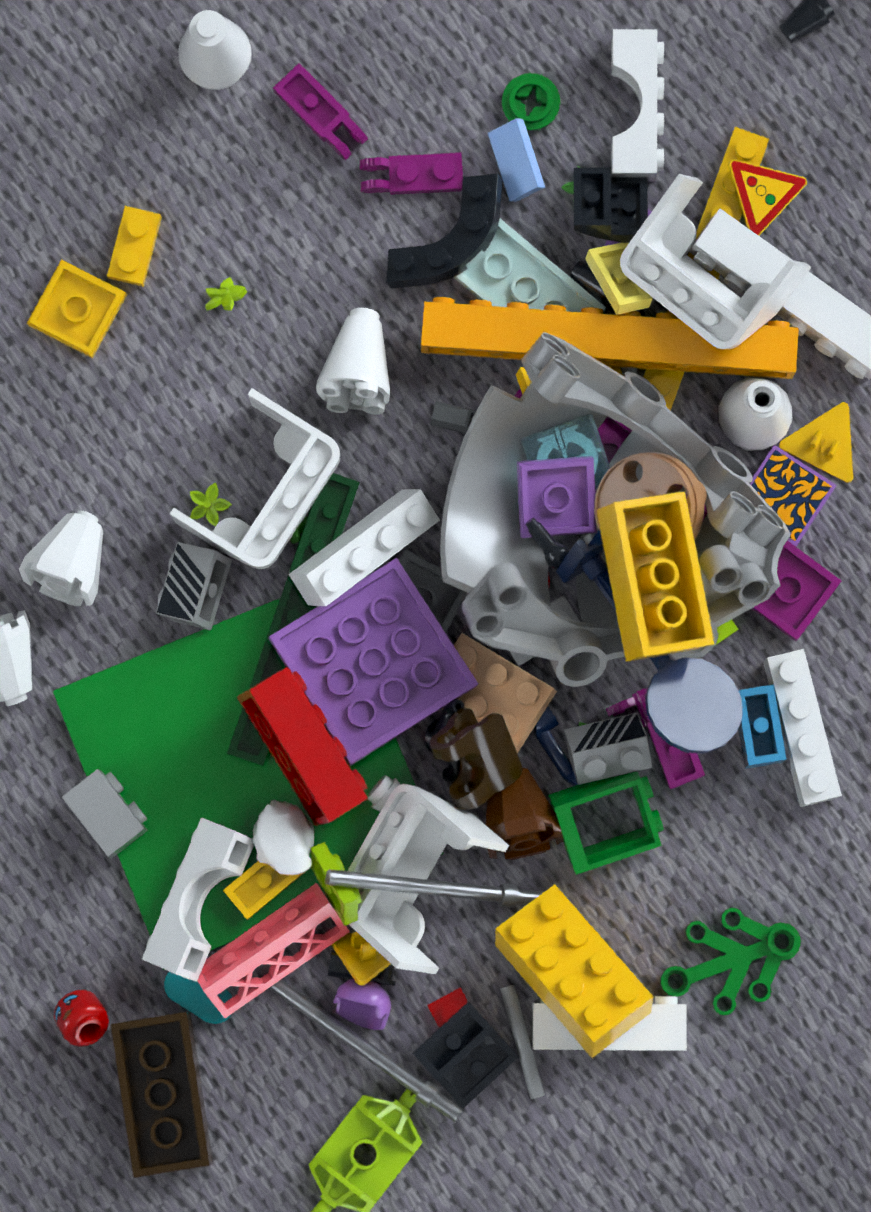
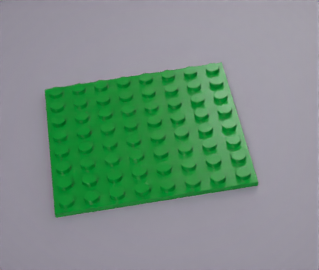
M279 599L212 626L211 631L206 629L200 630L53 691L86 777L97 769L102 771L104 775L111 771L124 788L119 794L129 805L134 801L147 817L143 825L148 831L121 851L118 857L150 936L155 929L162 906L168 898L176 879L177 870L184 860L192 835L197 829L201 818L253 838L254 825L260 813L271 801H285L293 805L296 804L314 827V846L325 842L331 854L336 853L342 861L344 870L348 871L380 814V811L371 807L373 803L366 799L330 823L315 826L269 750L263 766L227 754L242 710V705L237 696L250 687ZM396 738L351 766L348 764L351 771L356 769L363 777L367 785V789L364 790L367 796L385 775L392 780L396 778L400 784L415 786ZM255 845L243 873L258 861L256 859L257 851ZM310 867L285 890L247 920L223 891L239 876L229 877L216 884L206 896L200 915L201 929L205 939L212 946L211 951L232 942L315 883L319 885L323 892L324 890Z

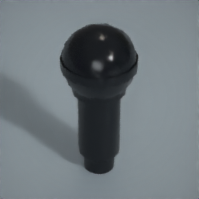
M534 517L525 523L528 532L544 550L546 563L552 568L558 569L569 553V548L555 541L540 522H537Z

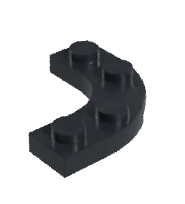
M498 173L463 177L459 218L456 225L445 237L424 246L388 250L386 283L391 289L431 285L451 279L467 270L466 264L474 259L481 250L483 252L487 250L495 236L500 219L502 179Z

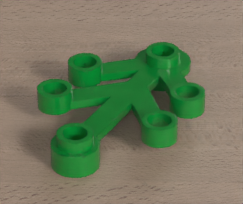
M737 908L726 909L721 915V923H723L722 925L725 929L730 931L740 929L761 940L746 947L709 930L707 925L701 921L691 922L685 931L686 937H688L687 939L691 943H703L725 953V955L688 969L680 966L667 968L660 977L661 988L670 996H682L688 992L692 983L731 969L721 993L717 994L713 999L714 1002H712L716 1013L729 1015L735 1010V998L751 962L767 955L758 980L752 981L749 984L750 987H748V995L752 1000L764 1002L771 995V984L781 961L791 959L800 949L801 938L796 928L792 925L776 923L767 927L745 917ZM729 912L738 914L740 919L738 925L732 927L726 923L725 918ZM694 925H699L704 929V936L700 940L693 939L690 935V929ZM779 934H783L788 938V945L784 949H779L775 946L774 940ZM672 974H678L682 978V985L678 989H673L668 984V978ZM757 983L764 984L767 989V993L763 998H757L753 994V987ZM723 996L731 1000V1007L725 1012L721 1011L717 1006V1001Z

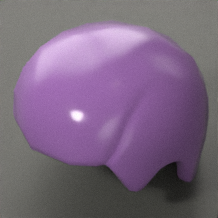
M349 979L338 987L333 1003L337 1004L336 1013L344 1019L372 1030H383L385 1028L391 1010V1000L387 992L376 982L370 980L366 985H358L354 979Z

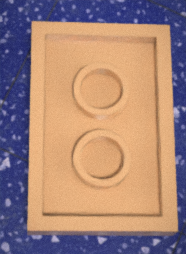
M461 633L454 647L478 682V686L458 698V700L463 701L464 708L473 710L477 722L482 721L491 713L502 715L518 753L557 691L550 685Z

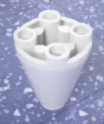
M355 308L350 311V316L345 319L317 380V394L327 401L326 408L332 412L346 413L348 409H355L379 415L384 413L385 405L389 402L390 385L382 323L379 321V314L372 309Z
M748 377L735 382L724 393L718 407L719 423L724 435L734 445L746 451L764 450L776 445L787 434L792 422V405L787 393L777 383L763 377ZM763 399L766 401L764 407L758 406L755 400L763 401Z

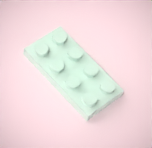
M499 219L497 231L485 252L481 250L474 259L466 264L467 270L453 277L479 300L492 302V306L507 307V303L521 302L528 304L529 309L544 310L545 305H561L566 307V311L581 312V309L586 307L600 308L603 310V314L606 311V307L502 219Z

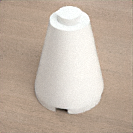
M205 10L193 17L181 39L178 51L179 63L185 75L199 86L210 90L224 89L234 85L248 69L251 62V46L246 34L238 25L215 11Z

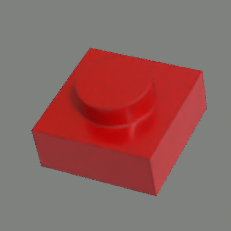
M460 987L427 1006L440 1028L468 1000Z

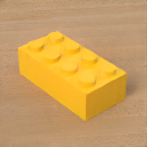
M685 491L614 502L597 509L626 662L691 651L714 645Z
M555 884L495 928V946L591 1058L595 1057L651 1013L653 995Z

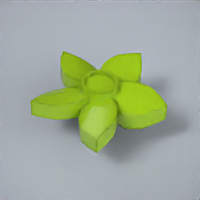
M231 277L221 283L219 289L205 288L208 296L212 298L206 303L205 308L208 311L222 304L224 310L232 311L234 301L241 300L246 295L247 290L243 286L234 285Z
M216 482L207 488L205 494L199 491H189L193 502L198 504L191 512V519H200L206 515L208 522L216 527L219 522L217 511H224L232 506L226 499L218 498L219 489Z

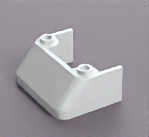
M678 174L624 249L620 258V266L625 276L711 345L719 349H733L779 312L811 267L804 262L788 260L771 284L763 282L753 284L740 298L686 255L695 243L696 228L693 222L682 214V211L703 182L695 177Z
M252 388L248 393L252 406L282 424L274 437V449L282 460L291 465L252 526L238 518H226L220 521L213 531H210L175 508L172 509L170 515L176 524L220 552L253 568L265 569L275 563L333 474L340 461V450L337 443L331 437Z
M401 784L391 792L348 871L428 879L447 844L458 850H467L474 845L506 852L509 845L473 814L456 808L453 804L417 786ZM358 888L362 900L358 904V921L349 925L395 968L436 974L439 967L417 948L425 929L422 914L413 906L418 894Z

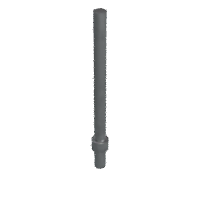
M328 869L326 873L327 885L497 902L498 906L512 908L516 907L517 904L527 905L544 893L542 891L518 889L517 885L502 883L499 887L331 869Z
M282 979L271 987L270 990L417 1095L415 1099L425 1107L429 1108L432 1106L454 1123L459 1119L464 1110L440 1094L441 1089L429 1080L426 1083Z

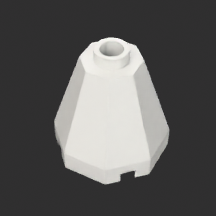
M86 511L66 514L24 557L19 568L23 581L32 586L34 580L41 584L39 592L72 606H81L83 600L86 606L92 605L98 593L103 529L98 524V518Z
M25 610L18 611L15 620L12 613L0 616V702L5 701L6 706H11L26 700V693L32 690L30 622Z

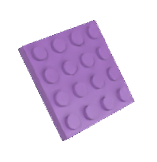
M397 558L363 578L328 606L314 608L269 636V641L285 666L289 667L291 672L297 671L307 686V691L304 692L311 705L317 704L327 719V723L324 726L332 738L336 736L343 744L347 752V756L344 758L350 766L444 708L454 699L460 698L478 686V682Z

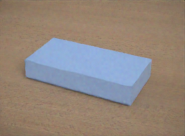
M516 118L488 133L509 201H519L545 188L523 119Z

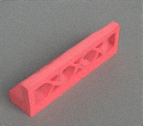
M315 883L207 958L197 981L222 1016L227 1018L345 936L350 930L347 926L343 925L334 907L319 885ZM331 917L336 926L324 934H315L316 927ZM293 942L302 943L299 952L293 956H283L287 946ZM261 964L271 965L269 972L263 977H252L254 969ZM230 986H238L237 995L223 1003L218 994Z

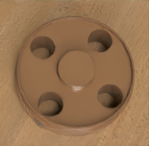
M638 453L615 463L606 472L598 486L594 503L595 520L598 530L600 526L596 510L619 501L678 493L682 487H685L687 491L686 501L695 540L703 522L704 504L707 498L706 489L697 480L688 466L673 456L662 453ZM639 463L643 468V475L640 480L636 476V468Z

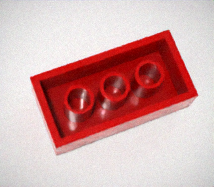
M286 667L241 693L237 698L314 825L330 823L368 799L364 792L367 789V785L361 774L356 769L351 771L344 757L347 756V752L341 741L336 736L331 738L324 726L327 723V719L317 704L311 705L304 693L307 691V686L297 671L291 672L289 667Z

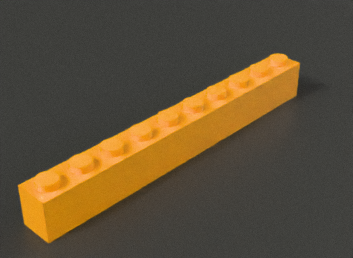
M434 297L432 302L424 301L421 353L521 360L541 334L548 333L568 342L606 366L793 379L797 365L799 328L790 327V323L786 321H768L767 325H763L739 346L733 349H719L711 345L673 313H657L654 318L640 317L641 313L638 311L612 315L603 314L602 309L593 307L582 308L581 312L566 311V307L561 305H545L544 310L529 309L528 304L521 302L507 303V307L492 306V302L477 299L470 300L469 304H455V300L452 298Z

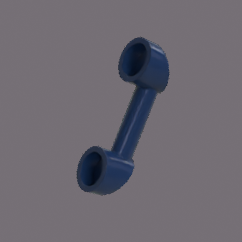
M547 707L534 727L535 736L562 778L572 786L578 785L569 759L550 732L559 723L550 708Z

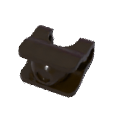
M463 707L449 718L446 726L430 740V748L435 759L447 762L460 759L461 764L458 777L449 787V795L456 808L474 809L479 807L495 793L513 784L522 774L521 761L505 720L500 714L491 713L482 721L477 722L473 710Z

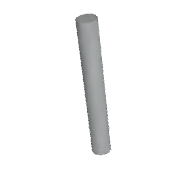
M515 985L500 988L530 1099L545 1096Z

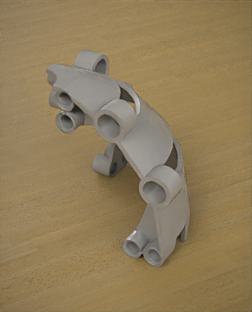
M542 333L521 359L531 381L522 397L519 399L491 385L479 405L461 444L449 481L443 509L440 545L443 582L470 593L462 603V611L475 638L491 647L549 659L557 678L566 686H584L595 681L605 670L607 660L625 656L616 611L596 583L591 582L584 572L576 576L578 606L582 622L574 621L551 609L548 587V564L545 560L544 550L533 537H520L517 461H528L522 440L588 415L595 433L608 416L633 431L611 460L607 471L615 463L634 454L662 453L682 461L706 489L707 498L705 506L708 514L704 518L694 542L714 645L670 654L675 659L701 658L710 652L717 643V627L766 601L780 586L777 576L778 559L791 533L784 521L750 485L753 477L747 467L729 451L718 446L712 447L666 407V401L662 394L648 380L630 371L621 375L568 342L551 334ZM640 463L636 468L638 480L643 475V468ZM682 487V489L680 490V492H684V491H685V493H686L685 487ZM589 533L582 534L581 538L584 539ZM583 652L581 655L571 658L573 655Z

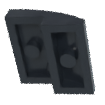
M574 168V230L599 239L630 243L648 217L647 177H611V168Z
M469 1001L412 1052L462 1108L467 1106L519 1057Z

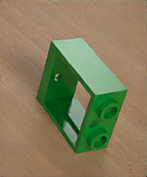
M637 771L575 785L548 795L562 831L563 843L570 864L576 875L662 846L658 834L664 831L662 820L657 809L651 811L648 802L649 798L654 797L647 776L640 777ZM631 787L643 828L583 848L570 808Z

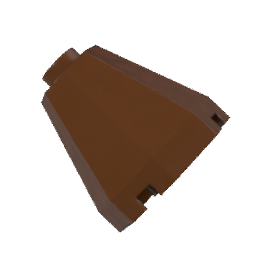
M528 768L522 769L521 776L513 784L495 793L488 799L485 825L509 845L506 852H504L505 859L515 860L542 854L550 850L549 842L556 839L557 845L564 841L556 813ZM487 848L489 857L493 859H498L497 852H503Z

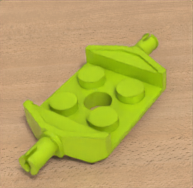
M406 1089L399 1100L396 1099L394 1102L362 1095L308 1165L322 1192L320 1196L322 1199L319 1200L311 1212H330L332 1208L337 1206L360 1212H369L423 1143L409 1115L411 1112L410 1108L417 1101L415 1099L417 1095H411L412 1092ZM369 1143L375 1148L376 1159L372 1164L361 1165L356 1161L354 1151L359 1144Z

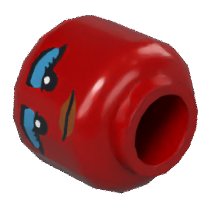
M72 991L62 997L54 1009L55 1023L64 1039L71 1045L82 1047L94 1044L104 1036L108 1029L109 1017L99 998L91 991Z

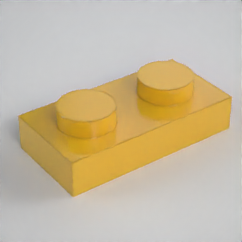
M125 206L107 273L108 279L144 287L162 218L161 214Z
M257 861L223 891L244 917L249 920L304 873L299 875L280 874L269 864Z

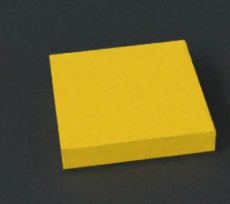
M61 259L26 324L93 359L127 293Z

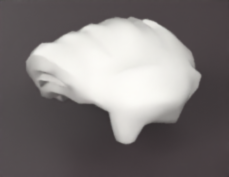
M274 800L260 813L253 828L252 843L257 851L256 859L260 863L269 864L274 870L285 875H299L311 867L312 862L309 854L311 853V847L314 846V827L296 804L293 805L285 801L279 802Z

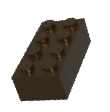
M191 1012L111 1024L133 1178L213 1164Z

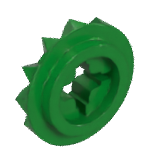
M526 73L515 77L507 84L502 95V110L509 122L516 118L523 119L527 130L540 131L543 127L552 124L560 109L558 89L550 79L536 73ZM533 89H536V102L541 103L542 106L534 107L530 115L527 116V111H525L526 105L520 103V100L528 99Z

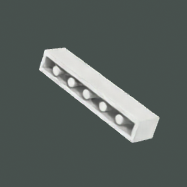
M719 209L713 215L689 250L695 256L693 260L707 271H712L713 269L725 277V284L739 293L746 292L750 286L756 283L771 284L788 260H792L722 209ZM808 271L777 315L786 322H789L790 327L799 328L798 335L803 336L805 334L816 342L814 346L821 353L828 357L835 355L845 362V369L852 375L863 379L864 376L871 379V315Z

